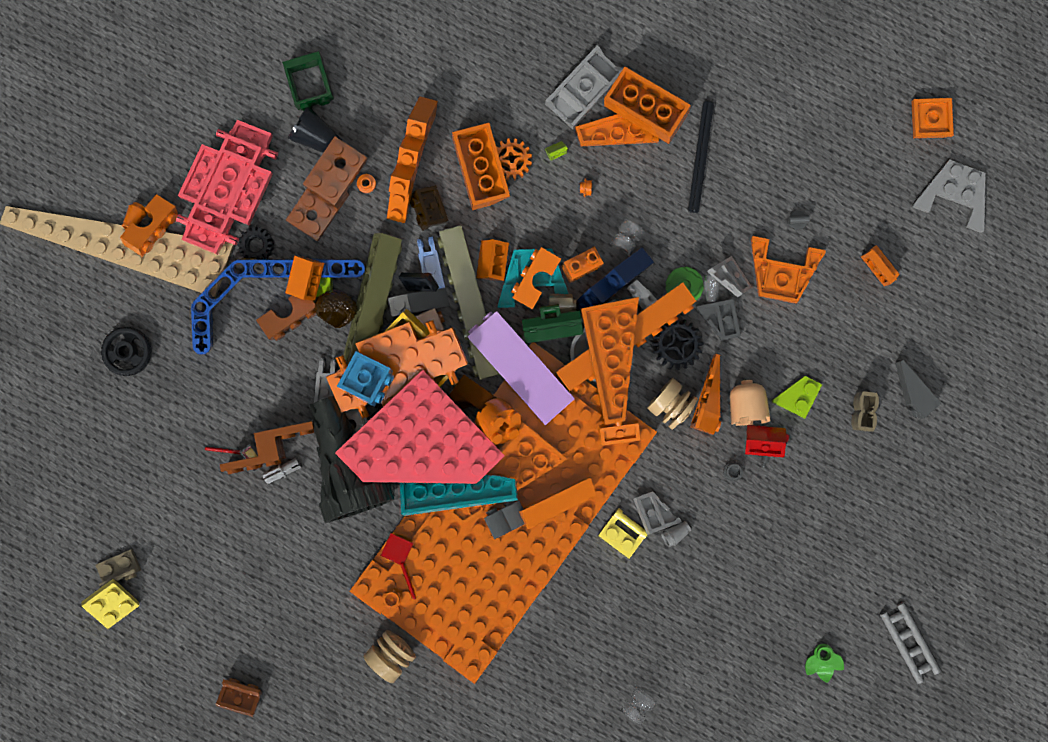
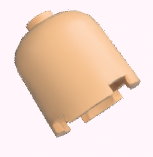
M743 380L741 385H737L731 390V425L744 426L753 425V421L761 420V424L771 421L767 393L762 385L753 383V380Z

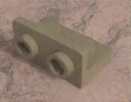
M133 549L95 565L102 580V583L99 584L100 588L112 579L116 582L122 578H125L126 581L137 576L136 572L141 571Z

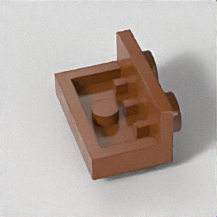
M229 678V680L223 679V686L216 706L254 717L262 695L261 691L258 690L259 687L253 684L241 685L240 681Z

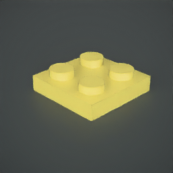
M112 579L83 600L81 606L109 629L139 607V602L118 582Z

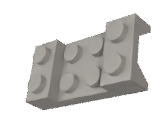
M597 45L545 100V105L570 128L574 129L612 87L623 68L615 66L605 57Z

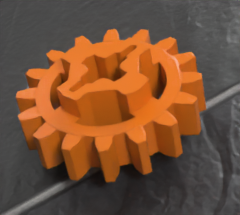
M508 138L506 144L500 141L501 147L496 146L498 155L500 156L505 149L507 150L503 156L499 157L501 165L510 169V171L503 169L506 180L513 177L514 181H516L517 175L523 178V171L528 173L529 169L527 166H532V162L529 161L532 158V154H527L529 147L523 148L524 142L522 141L520 144H517V139H514V142L511 143ZM513 148H516V149L520 150L521 152L518 153V152H516ZM509 156H513L514 163H510ZM524 162L522 167L517 170V166L519 165V163Z

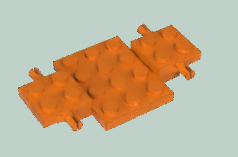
M433 320L425 323L430 334L418 339L410 321L355 343L359 353L391 368L393 371L394 379L391 385H386L383 393H385L381 402L383 407L422 370L435 383L434 377L446 374L451 385L459 382L454 371L467 365L468 361L453 327L437 331ZM343 355L336 357L335 359L340 369L326 378L341 412L358 409L362 419L369 417L370 415L365 407L366 402L337 387L348 365Z

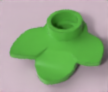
M819 644L815 647L814 654L807 658L805 671L807 675L817 672L818 676L828 683L833 676L834 670H844V662L841 656L835 654L829 645ZM822 650H826L827 652L826 656L821 657L820 652Z

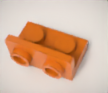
M877 245L861 256L884 287L897 280L899 276L898 271Z

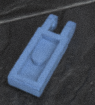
M433 236L429 237L428 240L431 247L429 252H424L423 241L417 239L422 273H431L439 286L438 289L445 288Z

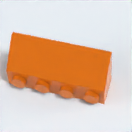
M490 123L452 132L453 144L472 210L491 206L510 197Z

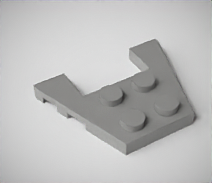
M948 160L913 203L912 207L929 213L936 195L971 208L965 227L982 233L984 232L985 173Z

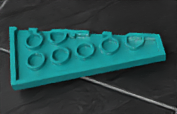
M485 475L477 484L400 483L401 514L407 516L518 500L517 481L507 477Z

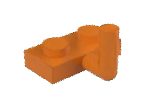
M638 420L599 425L602 446L640 441Z

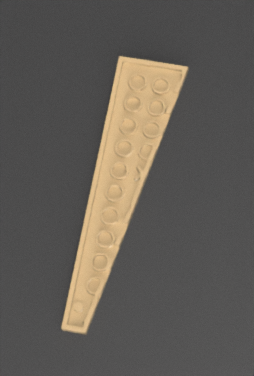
M9 206L5 207L0 221L1 225L200 293L226 269L234 248V244L225 242L219 255L184 242L182 240L183 235L165 232L164 236L160 239L158 238L154 243L152 250L141 257L124 246L120 236L125 232L122 225ZM222 279L211 289L210 293L215 298Z

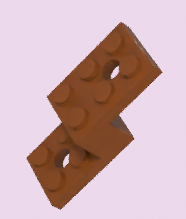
M334 137L303 182L306 190L286 218V221L318 242L348 198L347 189L368 158L337 137ZM338 159L346 161V165L343 168L336 167ZM315 210L317 212L315 220H308L307 214L309 211Z
M314 421L254 433L258 456L220 464L221 472L227 471L228 474L244 471L243 467H246L248 471L263 467V463H266V467L281 464V460L286 458L282 439L296 437L295 433L300 432V436L314 433Z

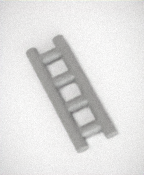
M901 602L897 605L898 612L889 616L887 611H885L880 616L917 684L924 682L922 674L932 670L934 675H936L941 670L904 602ZM904 618L909 628L898 633L893 623ZM913 635L918 646L908 650L903 640ZM923 653L927 663L917 668L912 658Z

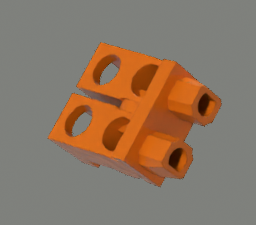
M594 246L565 261L561 268L569 283H572L585 276V274L601 268L604 263Z

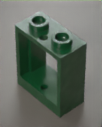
M319 51L282 62L294 105L298 110L304 111L306 107L312 109V106L317 104L324 106L329 104L331 100H334L324 62ZM319 65L326 93L300 101L292 73Z

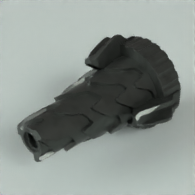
M329 396L310 404L309 407L314 420V433L319 445L316 448L321 462L320 471L322 475L321 502L319 507L324 522L329 523L354 516L395 500L393 491L395 482H362L335 454L356 433L354 426L350 425L345 412H341L335 397Z

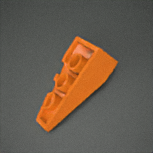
M718 354L713 355L690 425L691 428L714 435L715 431L718 432L721 426V421H719L720 355Z

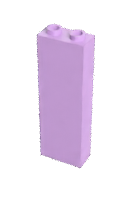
M497 311L494 314L490 312L483 318L485 321L480 326L475 325L469 330L468 333L470 335L468 339L546 425L574 400V397Z

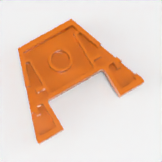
M752 236L751 246L758 296L795 304L798 303L814 271H816L818 264L824 257L826 250L808 247L804 266L767 259L766 255L770 239Z

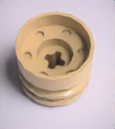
M674 378L666 383L660 390L662 393L657 398L654 397L647 406V409L655 416L660 415L663 411L666 413L662 420L663 423L672 418L668 425L672 430L685 421L698 401V398L695 396L687 401L691 394L689 391L685 392L682 396L679 395L682 385Z
M386 630L382 634L383 638L379 637L377 640L381 648L372 645L363 657L375 673L387 682L394 683L402 674L399 665L407 668L409 661L412 662L416 655L401 637Z

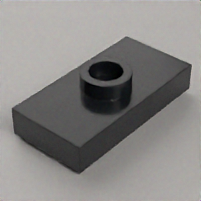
M401 272L399 275V279L407 291L436 292L439 288L431 273Z

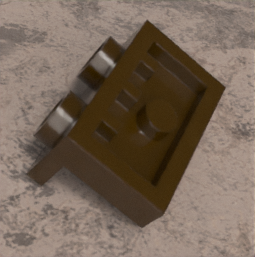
M436 185L417 189L412 193L410 204L415 209L416 221L422 231L449 221Z

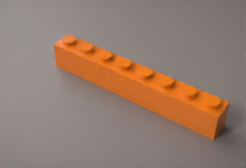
M684 283L678 285L637 315L634 346L640 347L647 342L645 339L647 336L652 334L654 337L662 331L661 326L666 323L671 325L678 320V314L681 312L686 314L694 308L692 304L696 300ZM589 349L555 373L568 392L573 390L575 393L584 387L582 383L585 380L589 379L591 382L595 379Z

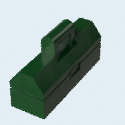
M559 304L540 307L541 316L522 319L525 344L583 335L580 310L560 313ZM556 312L557 314L555 317L545 318L547 313Z

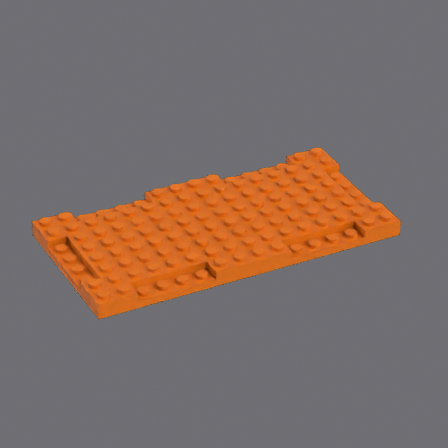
M532 342L529 348L561 383L555 373L565 365L535 342ZM506 380L503 381L494 396L511 405L521 415V423H525L567 458L563 463L517 491L518 500L523 509L591 477L596 493L595 497L530 529H527L524 524L496 539L493 538L484 517L487 516L486 512L497 508V510L504 508V503L506 502L497 503L464 525L448 513L449 510L407 515L392 534L413 543L404 565L416 599H413L401 565L380 556L386 542L349 591L380 615L382 613L444 659L445 663L474 684L498 653L502 644L539 593L545 588L589 527V524L631 466L637 461L657 433L653 428L626 410L625 421L638 420L640 441L602 446L599 425L605 424L598 389L586 380L582 383L584 387L574 393L573 390L569 392L574 397V400L546 425ZM505 443L494 445L500 450ZM390 589H394L401 594L400 605L397 608H386L382 601L383 594L387 593Z

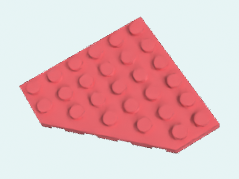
M424 370L413 378L335 452L362 482L477 484L505 456Z

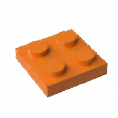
M952 98L913 99L911 101L913 138H945L954 136Z

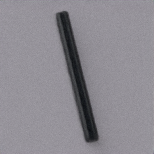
M704 101L702 105L688 212L698 213L700 208L714 103L710 101Z

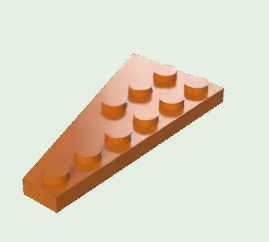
M639 297L581 309L605 425L623 422L626 418Z
M522 422L518 437L505 442L500 448V451L505 456L486 475L515 479L518 491L566 461L567 458ZM497 503L451 509L448 513L464 525Z

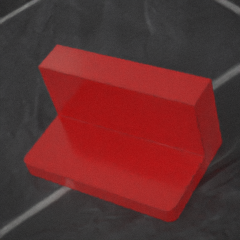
M747 425L745 454L784 458L786 428Z

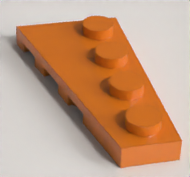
M618 114L575 127L580 146L659 142L658 137Z

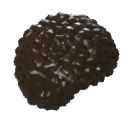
M336 289L326 291L320 295L314 308L316 315L334 328L346 326L357 314L356 302L345 292Z

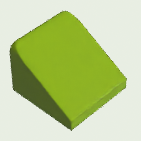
M562 141L545 148L550 160L567 154L568 150Z
M321 277L316 297H320L326 291L333 290L332 277Z

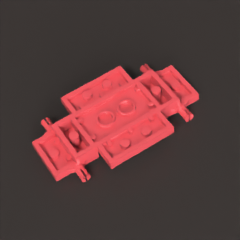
M239 120L236 121L229 133L221 129L217 130L216 136L224 139L219 151L206 145H201L178 194L180 198L194 203L188 218L181 214H178L179 218H176V222L186 225L182 240L216 255H219L225 242L234 245L238 244L239 238L229 235L230 228L234 220L250 225L273 175L271 171L259 167L265 156L274 160L278 157V152L269 149V144L273 137L272 133Z

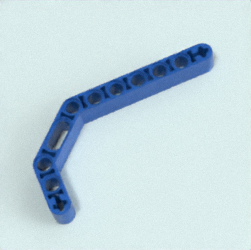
M237 259L232 262L192 303L193 350L201 355L211 350L213 347L212 309L242 278L289 277L294 259ZM313 259L324 263L321 277H360L365 272V264L360 259ZM236 263L244 265L245 270L243 273H238L235 270ZM256 263L263 264V273L256 272L254 268ZM275 263H281L284 266L282 273H277L274 270ZM334 263L341 264L342 272L335 273L332 270V265ZM345 263H349L348 267H353L355 263H358V266L362 267V269L358 273H355L354 269H349L348 273H345ZM223 277H228L231 280V285L219 298H214L210 293L211 289ZM198 302L205 303V311H200L197 308ZM199 321L207 324L206 330L199 329ZM207 334L203 338V343L207 344V346L203 349L199 343L202 342V335Z

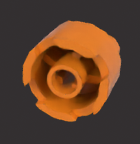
M500 398L487 401L485 403L487 406L483 408L481 413L478 411L476 415V426L494 444H502L516 439L519 435L521 415Z

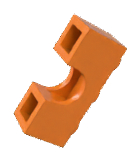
M157 194L144 208L148 217L153 219L151 224L146 227H138L131 223L120 236L124 246L141 257L152 250L154 243L158 238L160 239L164 236L168 226L173 224L178 217L176 207Z
M542 247L539 250H534L530 257L533 260L530 267L525 266L520 275L523 277L521 283L516 282L511 291L514 294L513 299L531 309L534 308L542 294L541 291L533 286V276L538 272H546L552 276L561 258Z

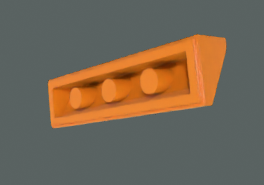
M591 477L519 511L526 528L530 529L595 497L596 493Z

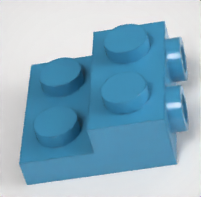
M355 351L337 387L375 407L376 403L380 404L385 395L383 390L386 385H391L394 375H392L393 371L391 368Z

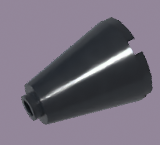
M306 107L297 124L294 125L288 136V139L295 143L323 153L334 137L342 141L309 107Z

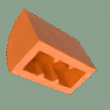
M494 239L481 241L476 278L504 281L509 243Z
M294 256L285 293L303 300H315L324 263L310 258Z

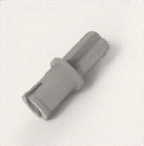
M297 457L282 465L278 464V467L264 473L263 479L269 484L282 477L286 478V475L302 467Z

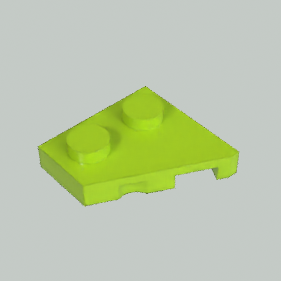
M803 376L780 395L772 399L771 402L805 419L822 384L807 376Z

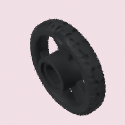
M119 327L111 331L104 339L101 347L102 360L105 366L111 372L120 376H132L140 373L147 367L152 355V347L148 337L142 331L133 327ZM123 334L124 341L118 342L114 347V351H110L109 348L112 341L117 336ZM136 337L141 340L144 346L143 357L138 356V348L133 343ZM128 346L130 352L127 356H124L123 350ZM117 359L131 361L133 368L127 370L120 369L114 365V362Z

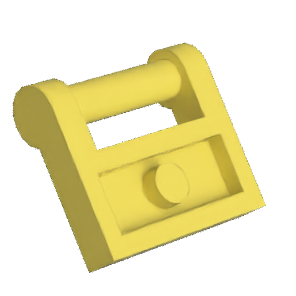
M618 508L598 536L630 559L647 534L645 528L643 529ZM620 520L639 534L638 537L634 539L618 527L615 522Z

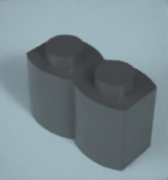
M519 500L504 503L505 507L500 510L494 508L486 512L487 516L484 517V520L494 539L524 525L519 511L523 510Z

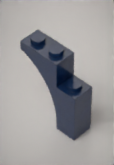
M643 248L639 249L616 266L603 279L590 287L576 301V310H580L582 315V308L605 303L629 282L644 272L654 261Z

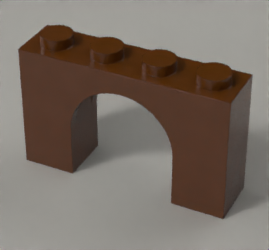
M466 375L462 376L448 395L461 410L468 407H476L482 411L487 406L485 404L487 401L496 398Z

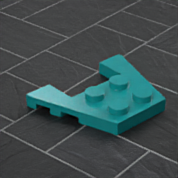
M551 248V249H545V250L551 252L552 254H554L552 248ZM535 249L513 251L498 302V308L515 307V299L512 298L514 294L511 291L516 282L521 283L523 277L520 275L525 266L530 267L533 261L530 257ZM559 266L556 267L552 276L546 272H538L533 276L532 284L534 287L554 286V294H569Z

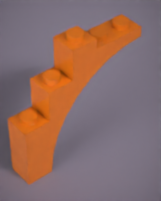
M419 96L408 117L406 135L399 147L397 165L391 174L387 219L405 223L407 220L415 177L428 134L436 116L438 101Z

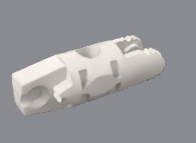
M635 280L627 288L634 298L639 297L638 305L643 310L657 301L653 294L638 280Z

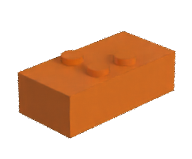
M627 67L623 68L604 98V106L668 144H670L688 116L691 107L687 102Z

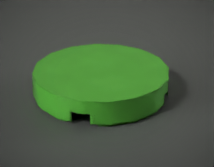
M680 267L669 274L666 280L667 293L681 283H684L695 300L701 296L704 284L701 275L695 269Z

